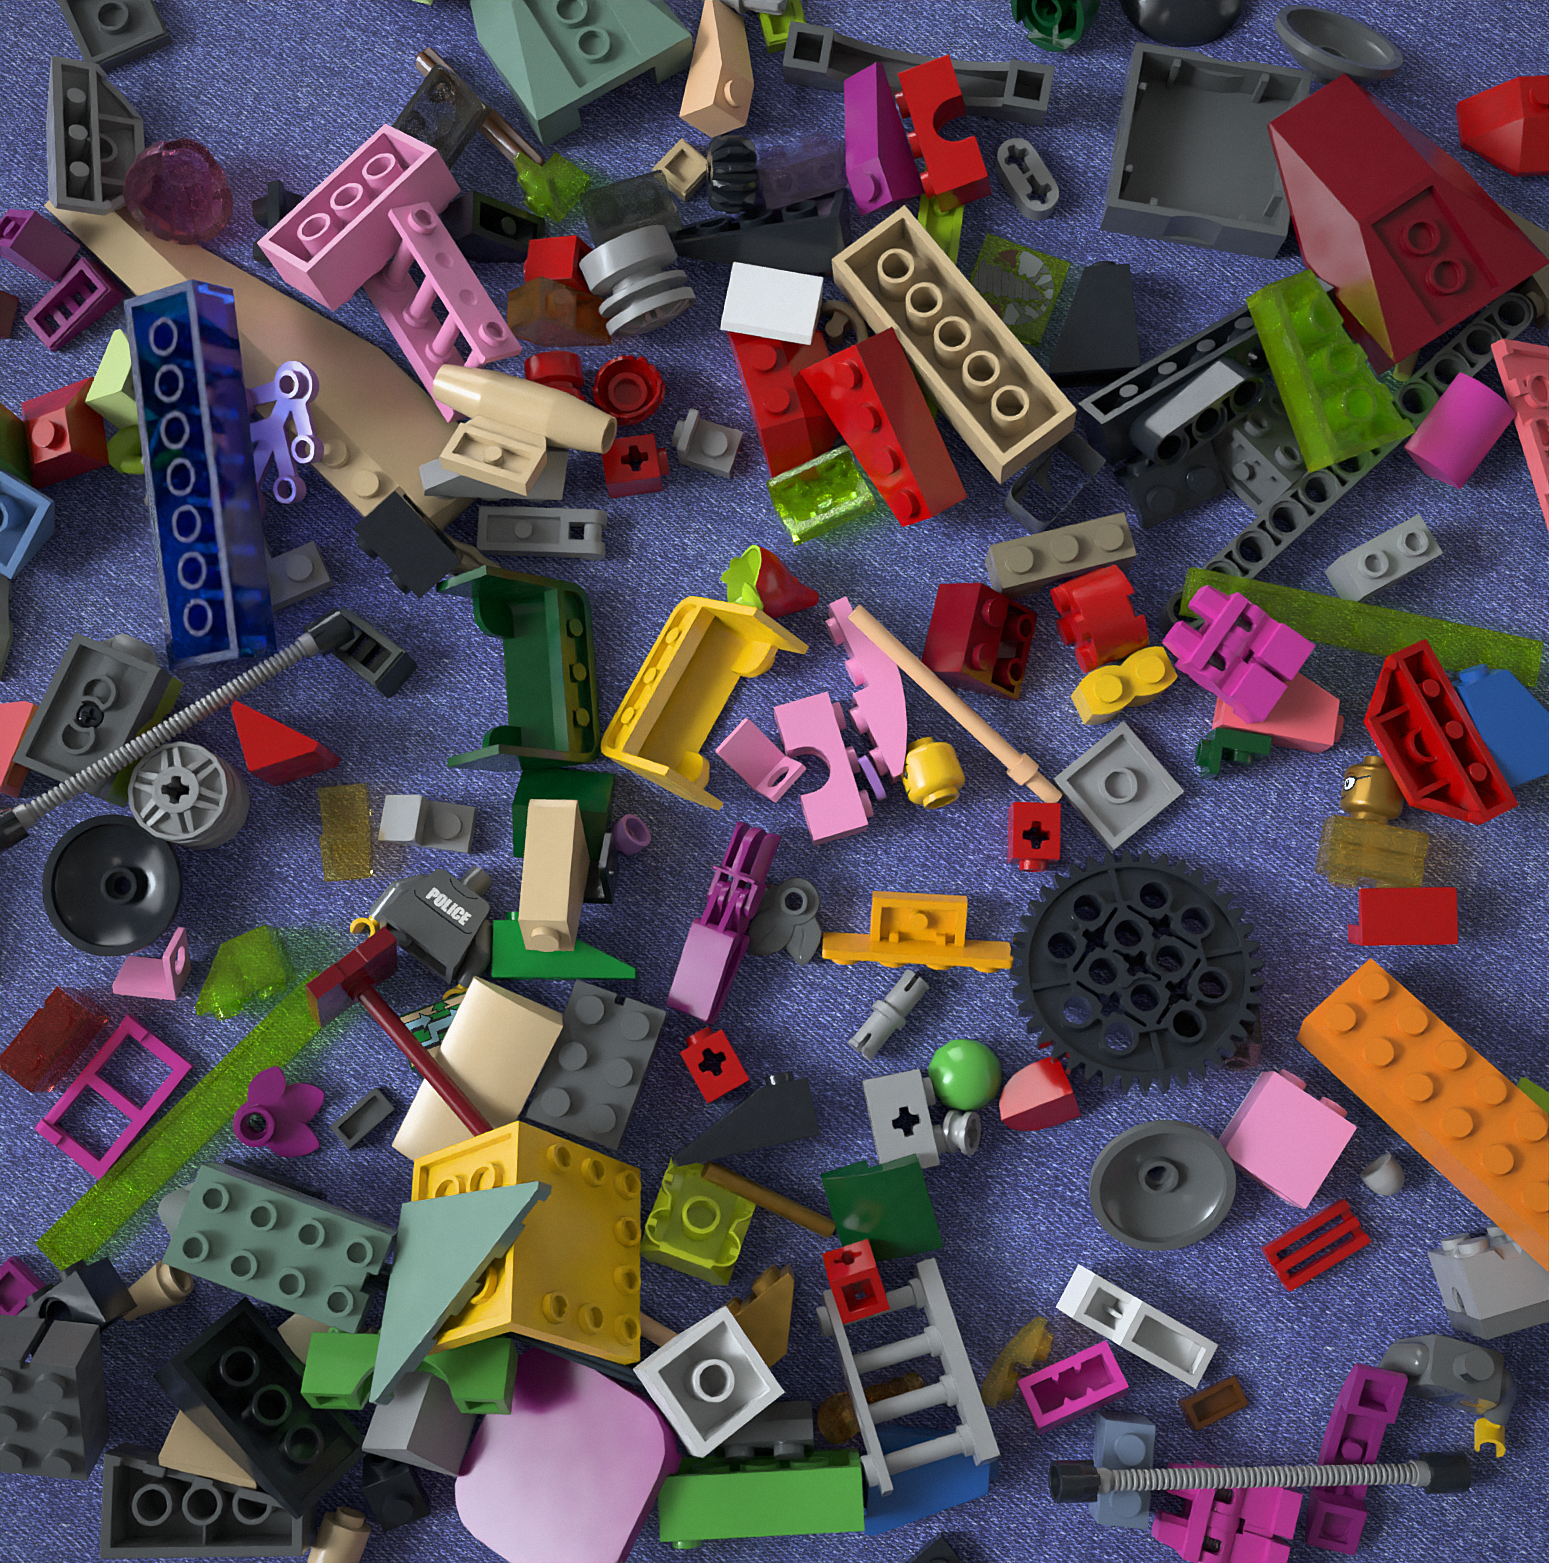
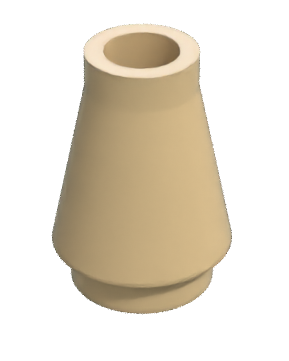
M162 1260L158 1261L128 1289L137 1307L123 1318L127 1321H132L139 1316L184 1303L187 1295L194 1288L192 1275L162 1263Z

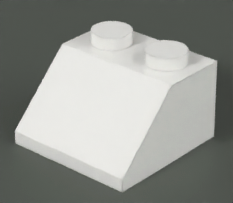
M726 1306L721 1307L675 1336L633 1368L689 1454L702 1458L784 1393V1390Z

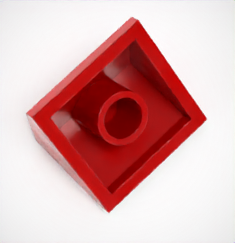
M236 700L234 701L231 712L248 770L253 775L276 787L338 766L341 758L319 742Z

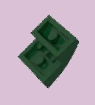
M916 1153L870 1168L867 1161L863 1160L820 1174L842 1247L868 1239L875 1261L907 1257L944 1247Z

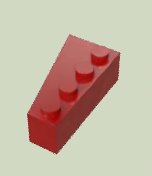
M893 326L799 371L902 527L932 518L968 497Z

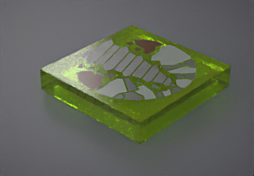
M987 233L969 282L1019 341L1039 348L1071 263Z

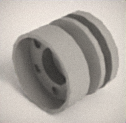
M652 225L625 233L594 249L579 263L593 295L614 293L598 308L603 318H612L606 324L612 339L643 334L660 328L692 307L697 301L691 287H682L688 280L684 270L663 272L678 257L664 225Z
M182 741L162 744L144 755L134 768L128 786L130 810L141 827L155 837L198 851L217 848L234 838L246 822L250 807L248 785L237 768L200 745ZM186 786L189 787L188 795H181L179 800L176 799L177 792H183Z

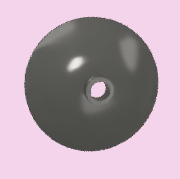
M1290 5L1280 9L1274 22L1277 35L1291 57L1304 69L1311 71L1312 79L1321 84L1327 85L1344 73L1358 84L1383 81L1396 75L1403 63L1401 52L1385 36L1355 19L1327 9L1306 5Z
M1157 1120L1127 1129L1104 1147L1095 1160L1090 1173L1089 1197L1098 1222L1116 1240L1141 1250H1174L1201 1240L1223 1221L1235 1197L1236 1174L1228 1152L1222 1143L1211 1133L1199 1126L1183 1121ZM1155 1166H1162L1156 1171H1150Z

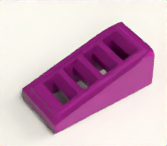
M82 257L23 319L50 351L57 352L114 308L126 296V293L103 266ZM92 282L98 288L95 292L89 286ZM78 293L86 300L82 305L74 297ZM63 304L73 313L70 318L59 308ZM50 314L61 326L57 331L45 320Z

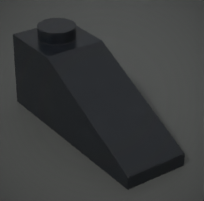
M792 1071L764 1077L766 1087L751 1091L672 1156L673 1167H681L820 1135L808 1078L794 1080Z

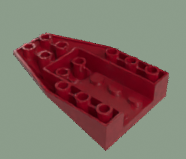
M1345 73L1267 125L1303 263L1310 272L1335 288L1338 316L1378 376L1549 264V259L1458 161Z

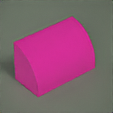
M1459 372L1403 448L1426 475L1461 489L1517 414L1502 397L1489 387Z
M1106 1340L1017 1381L1021 1396L1039 1436L1127 1396L1129 1389Z

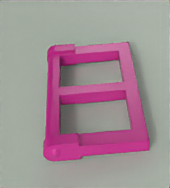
M130 1014L126 1015L117 1030L45 1118H42L35 1127V1130L54 1146L60 1148L98 1180H103L195 1067V1065L139 1021L137 1017ZM130 1035L173 1069V1072L143 1109L99 1075V1072ZM88 1086H91L133 1120L102 1159L58 1125L59 1121Z

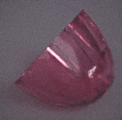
M182 137L172 141L160 140L140 153L126 173L123 184L124 202L128 204V211L140 226H145L147 232L152 231L156 237L169 242L172 239L175 244L181 245L197 244L199 239L206 242L219 235L220 230H224L230 222V217L233 214V194L223 168L215 162V158L208 148L196 139Z

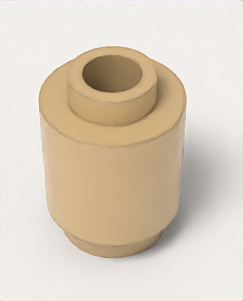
M345 1506L338 1507L336 1512L325 1513L307 1563H359L372 1530L364 1522L366 1516L356 1509Z

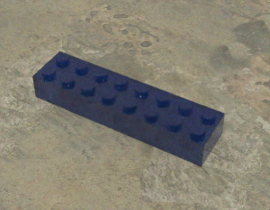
M191 279L123 300L169 670H213L268 660L269 657L274 658V654H278L233 289Z

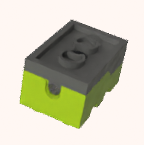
M75 632L12 761L60 782L70 781V777H76L77 773L82 774V770L87 771L88 766L93 767L92 764H98V760L103 761V757H109L110 753L115 754L114 751H120V747L123 746L125 748V744H131V740L136 741V738L138 736L142 737L143 733L147 735L148 730L153 731V727L158 728V724L161 723L164 715L171 712L184 683L160 668L153 647L141 640L121 633L98 642ZM138 756L139 759H133V763L130 764L128 762V765L126 767L122 766L121 770L116 769V773L111 772L110 777L105 776V780L100 779V783L95 782V785L93 787L89 786L88 790L83 789L84 792L125 808L129 800L128 786L132 772L143 757Z

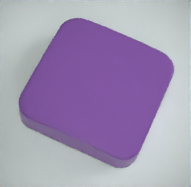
M865 755L859 758V766L877 802L886 799L888 796L868 756Z

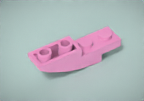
M845 596L829 604L828 615L830 619L825 621V626L835 646L843 644L850 658L845 661V666L852 682L856 687L861 684L864 686V689L853 694L852 705L854 708L848 710L850 719L859 735L866 733L874 748L868 751V754L879 776L887 774L891 784L901 779L907 745L906 703L901 676L897 664L847 618L853 609Z

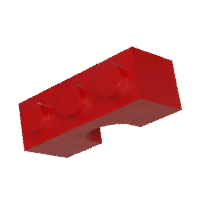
M949 54L897 73L902 90L894 93L902 120L911 117L915 129L907 133L914 159L924 157L928 171L920 173V178L927 200L936 197L942 213L992 195L988 174L975 135L960 141H947L939 136L942 127L947 122L966 115L962 93Z

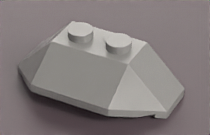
M52 55L46 120L49 200L56 209L105 216L146 197L147 183L142 117L121 91L107 80V74L99 64Z

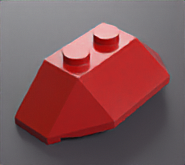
M1549 75L1516 77L1457 103L1455 107L1460 147L1469 152L1475 151L1487 162L1514 177L1549 175Z
M815 330L811 345L726 331L774 489L817 477L840 432L799 371L829 357L822 332Z
M1425 638L1386 657L1363 722L1409 806L1476 825H1481L1518 806L1519 804L1427 639Z

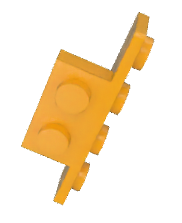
M873 891L870 934L823 933L822 957L832 959L833 962L842 965H853L859 961H875L883 966L892 968L905 966L906 963L926 964L927 967L935 970H948L953 968V966L973 967L975 970L985 973H994L1000 969H1011L1013 967V956H1010L1011 946L1009 942L965 939L967 896Z

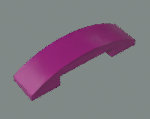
M1360 1363L1354 1365L1342 1386L1332 1410L1316 1466L1375 1464L1387 1422L1395 1424L1408 1382L1406 1374ZM1368 1484L1312 1486L1305 1527V1543L1355 1556L1368 1514L1364 1504Z

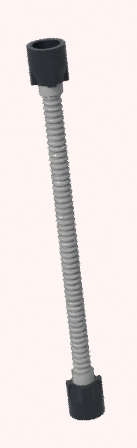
M336 607L332 608L304 626L305 634L296 638L295 645L291 644L290 648L286 647L284 651H279V654H274V658L269 657V661L264 660V664L259 663V667L254 666L253 670L249 669L248 673L244 672L243 677L238 676V680L233 679V683L228 682L227 686L223 685L222 689L218 688L216 690L217 692H211V696L209 694L206 695V699L201 698V702L196 701L195 705L191 704L190 708L186 707L184 709L185 712L180 711V715L175 714L174 718L170 717L168 719L169 721H163V725L161 723L158 724V728H152L153 731L148 730L147 735L143 733L142 737L138 736L136 738V741L131 740V744H125V748L122 746L120 751H114L115 754L110 753L109 757H103V761L98 760V764L93 763V767L88 766L87 771L82 770V774L77 773L76 777H70V781L65 780V784L60 783L59 788L55 786L53 791L48 790V794L43 793L42 798L38 796L36 798L37 801L32 800L31 804L27 803L24 805L22 803L14 809H11L8 804L0 809V854L30 836L26 830L37 824L38 816L44 817V813L49 814L50 809L55 810V806L60 807L61 803H67L66 799L72 800V796L77 797L78 792L83 793V789L88 790L89 786L93 787L95 785V782L100 783V779L105 780V776L110 777L111 772L116 773V769L121 770L122 766L126 767L128 765V762L130 764L133 763V759L138 760V756L143 757L144 752L148 754L149 749L154 750V746L159 747L160 743L164 744L166 742L165 740H171L170 736L176 737V733L181 734V730H187V726L189 728L192 727V723L197 724V720L202 721L203 717L207 718L208 714L212 715L214 711L217 712L219 707L223 708L224 704H229V701L233 702L235 698H240V694L242 696L245 695V691L250 692V688L255 689V685L260 686L261 682L265 683L266 679L270 680L271 675L275 677L277 675L276 672L281 673L282 670L291 667L292 663L296 664L297 660L301 661L302 657L310 658L317 653L324 657L354 640L355 635L347 620Z
M1461 1452L1419 1453V1460H1411L1407 1464L1259 1466L1252 1468L1211 1467L1210 1469L1174 1468L1173 1470L1168 1468L1167 1470L1131 1469L1130 1471L1127 1469L1124 1471H1110L1106 1467H1095L1094 1460L1092 1459L1052 1460L1049 1466L1048 1479L1052 1500L1056 1504L1096 1503L1098 1501V1494H1108L1112 1490L1142 1491L1144 1489L1147 1491L1149 1489L1179 1490L1180 1488L1185 1490L1186 1488L1228 1489L1229 1487L1270 1488L1277 1486L1311 1487L1319 1485L1348 1486L1355 1484L1390 1485L1409 1483L1414 1487L1422 1486L1425 1494L1466 1493L1469 1490L1471 1471L1466 1457Z

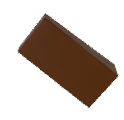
M1235 1375L1224 1378L1177 1400L1189 1428L1194 1431H1198L1249 1405Z

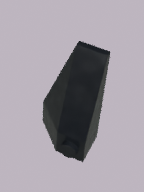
M840 184L802 191L789 195L790 204L771 209L767 208L764 203L754 205L749 212L742 213L736 220L730 221L729 216L719 215L671 229L668 235L679 257L727 264L738 262L801 274L818 273L819 276H832L831 259L852 245L847 185Z

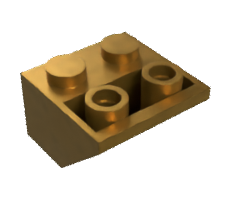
M773 1264L752 1282L753 1286L751 1289L754 1292L741 1301L735 1295L723 1305L728 1308L768 1368L787 1354L794 1290V1270L789 1264L785 1265L781 1270Z

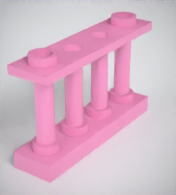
M429 201L390 209L388 216L403 240L393 261L387 262L383 269L373 274L362 287L447 423L468 418L466 415L435 400L433 397V383L439 368L444 364L484 369L487 363L519 355L522 347ZM414 259H416L426 275L420 289H418L408 273ZM437 295L449 311L443 325H441L431 309ZM460 332H462L473 349L466 363L454 346Z

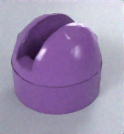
M632 814L622 817L614 824L610 831L613 834L616 851L620 850L621 854L627 856L638 853L651 841L650 832L645 823Z

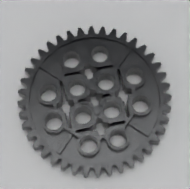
M1128 849L1124 850L1121 862H1115L1114 857L1108 851L1104 854L1103 865L1101 866L1091 856L1086 858L1084 872L1073 863L1069 865V880L1056 873L1053 877L1055 890L1042 885L1039 891L1042 902L1036 900L1029 901L1028 911L1032 916L1021 915L1019 919V927L1025 932H1014L1013 944L1021 949L1011 950L1010 956H1013V963L1018 966L1010 969L1009 980L1020 983L1012 988V999L1025 1000L1017 1007L1018 1017L1032 1016L1026 1024V1033L1042 1032L1037 1040L1036 1047L1040 1050L1052 1045L1054 1049L1050 1062L1053 1064L1064 1057L1068 1059L1067 1075L1070 1076L1079 1068L1085 1070L1083 1084L1088 1085L1096 1075L1102 1077V1091L1105 1092L1111 1087L1113 1081H1119L1122 1095L1127 1096L1132 1083H1137L1142 1096H1147L1151 1083L1155 1082L1160 1092L1167 1094L1170 1079H1173L1182 1090L1186 1089L1189 1083V1072L1201 1082L1207 1075L1204 1064L1218 1071L1223 1064L1220 1054L1232 1058L1237 1050L1232 1041L1244 1043L1248 1033L1242 1026H1253L1257 1017L1250 1010L1258 1009L1262 1002V998L1253 992L1261 991L1264 986L1265 980L1254 975L1261 972L1264 961L1250 958L1258 953L1261 945L1260 942L1246 941L1254 930L1253 924H1238L1244 915V908L1228 909L1233 894L1229 892L1217 896L1215 894L1219 884L1217 879L1205 885L1201 883L1203 869L1198 868L1189 876L1185 874V860L1181 859L1174 868L1168 867L1167 854L1164 853L1156 864L1151 863L1148 850H1143L1139 862L1133 861ZM1147 894H1153L1163 901L1164 906L1158 909H1151L1146 907L1140 898ZM1080 907H1090L1098 913L1099 917L1093 921H1084L1079 919L1074 911ZM1187 919L1197 920L1204 926L1205 932L1201 934L1189 933L1183 928L1181 922ZM1161 926L1166 927L1168 934L1163 935L1160 940L1152 936L1153 930L1157 931ZM1105 929L1102 948L1097 947L1084 960L1087 942L1092 943L1095 938H1099ZM1122 931H1128L1135 934L1140 943L1132 947H1126L1116 940L1115 935ZM1055 944H1065L1073 950L1074 954L1067 959H1058L1050 953L1049 948ZM1163 956L1172 957L1179 963L1181 969L1176 972H1166L1158 966L1156 960ZM1137 964L1143 968V972H1138L1135 977L1127 973L1128 969H1133ZM1095 969H1105L1113 975L1115 980L1108 985H1100L1091 979L1089 973ZM1196 969L1187 983L1184 999L1179 1000L1177 1004H1173L1161 1024L1158 1025L1169 1004L1170 993L1181 989L1192 970ZM1203 982L1215 983L1220 987L1222 997L1217 999L1208 998L1200 992L1198 985ZM1137 994H1145L1154 1000L1156 1007L1150 1011H1141L1132 1004L1131 998ZM1111 1001L1119 1005L1117 1013L1112 1012L1109 1017L1101 1013L1103 1005L1107 1006ZM1078 1006L1088 1013L1089 1019L1082 1024H1074L1065 1018L1063 1012L1067 1008ZM1179 1020H1187L1196 1027L1198 1035L1192 1038L1182 1037L1175 1032L1173 1023ZM1119 1032L1129 1039L1131 1046L1123 1051L1112 1049L1107 1044L1105 1037L1110 1033Z

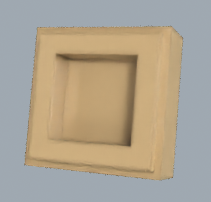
M681 138L652 168L653 176L686 203L706 182L707 159Z

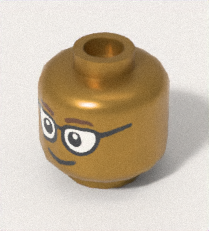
M1364 756L1363 763L1351 765L1346 769L1340 807L1350 814L1349 820L1351 822L1385 827L1388 825V820L1396 819L1400 816L1403 809L1404 795L1383 757Z

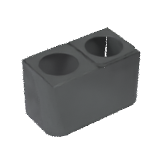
M1073 432L1067 434L1038 456L1013 483L1003 506L1009 514L1033 534L1043 532L1054 519L1048 522L1037 520L1019 504V501L1027 494V483L1033 476L1035 481L1051 494L1052 487L1048 482L1047 473L1052 466V455L1059 448L1087 471L1092 478L1106 462L1105 458ZM1089 481L1080 489V491L1089 483ZM1077 494L1068 502V504L1077 496ZM1066 506L1057 514V516L1066 508Z

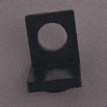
M605 832L600 861H590L583 903L613 904L619 863L612 833Z

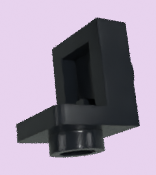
M368 1453L363 1457L362 1490L384 1532L431 1515V1501L413 1465Z

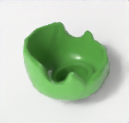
M973 1039L949 1041L935 1051L928 1066V1077L930 1076L935 1097L939 1098V1101L947 1107L962 1111H977L997 1098L1004 1081L1001 1061L990 1047Z

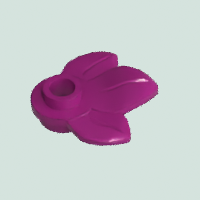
M280 1066L267 1068L259 1072L248 1085L247 1102L239 1107L233 1118L234 1133L243 1144L250 1147H264L267 1145L281 1157L292 1158L309 1154L320 1146V1141L307 1123L313 1119L321 1108L325 1092L323 1089L310 1083L287 1085L286 1077ZM255 1114L262 1115L266 1119V1128L262 1130L255 1129L250 1122L251 1116Z

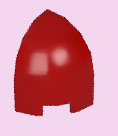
M1050 1056L1034 1062L1016 1072L1003 1087L999 1109L1001 1120L1008 1128L1018 1131H1038L1081 1116L1074 1092L1060 1061L1053 1064L1050 1062Z

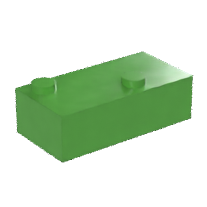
M858 1448L814 1450V1453H804L803 1458L795 1460L775 1459L774 1455L754 1456L752 1461L738 1463L727 1462L724 1460V1457L716 1458L715 1455L704 1456L703 1458L698 1456L682 1457L677 1474L667 1475L658 1494L660 1542L672 1541L673 1548L692 1549L702 1546V1540L865 1531L862 1471Z

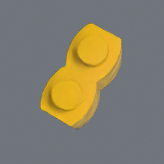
M1148 647L1130 655L1121 666H1105L1092 671L1079 683L1071 694V698L1084 725H1098L1115 718L1126 706L1137 707L1154 701L1178 676L1163 647Z

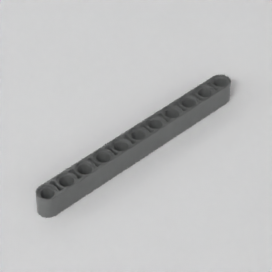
M1514 292L1505 293L1498 297L1169 598L1160 610L1158 623L1162 632L1167 635L1171 628L1177 622H1180L1174 616V606L1186 607L1191 612L1193 621L1192 623H1186L1196 631L1202 627L1206 620L1188 608V605L1196 592L1201 587L1207 585L1206 577L1214 576L1221 579L1225 585L1224 594L1226 595L1240 592L1418 429L1459 372L1472 378L1475 377L1494 359L1491 344L1503 338L1509 340L1517 338L1533 319L1534 311L1528 298ZM1499 315L1507 318L1511 326L1504 324L1500 320ZM1467 343L1475 346L1480 355L1472 353L1468 349ZM1435 372L1443 374L1449 384L1440 382L1436 378ZM1402 401L1412 403L1417 409V414L1407 411ZM1370 430H1377L1382 433L1386 443L1374 440ZM1337 459H1345L1350 462L1354 473L1345 472L1341 469ZM1305 488H1312L1318 491L1322 502L1317 503L1310 500L1306 495ZM1279 517L1284 519L1289 525L1290 532H1280L1276 529L1272 518ZM1245 546L1254 550L1258 562L1251 563L1243 559L1239 547Z

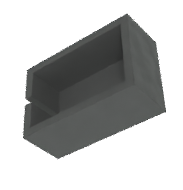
M576 979L563 1014V1027L546 1060L526 1118L614 1150L621 1149L670 1013L627 997L623 1006H621L619 1003L622 996Z
M0 1314V1472L88 1481L110 1438L99 1325L54 1320L29 1363L25 1361L46 1327L45 1319Z

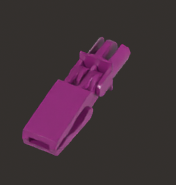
M737 821L721 866L713 865L712 869H715L716 872L707 894L708 904L702 917L695 918L689 930L666 1002L669 1008L690 1015L709 1025L716 1022L750 942V937L746 935L749 921L758 910L765 888L770 889V886L764 883L781 840L780 835L775 833L767 834L764 829L758 827L750 829L748 823ZM729 875L734 877L733 882L728 880ZM747 882L752 884L751 889L746 887Z

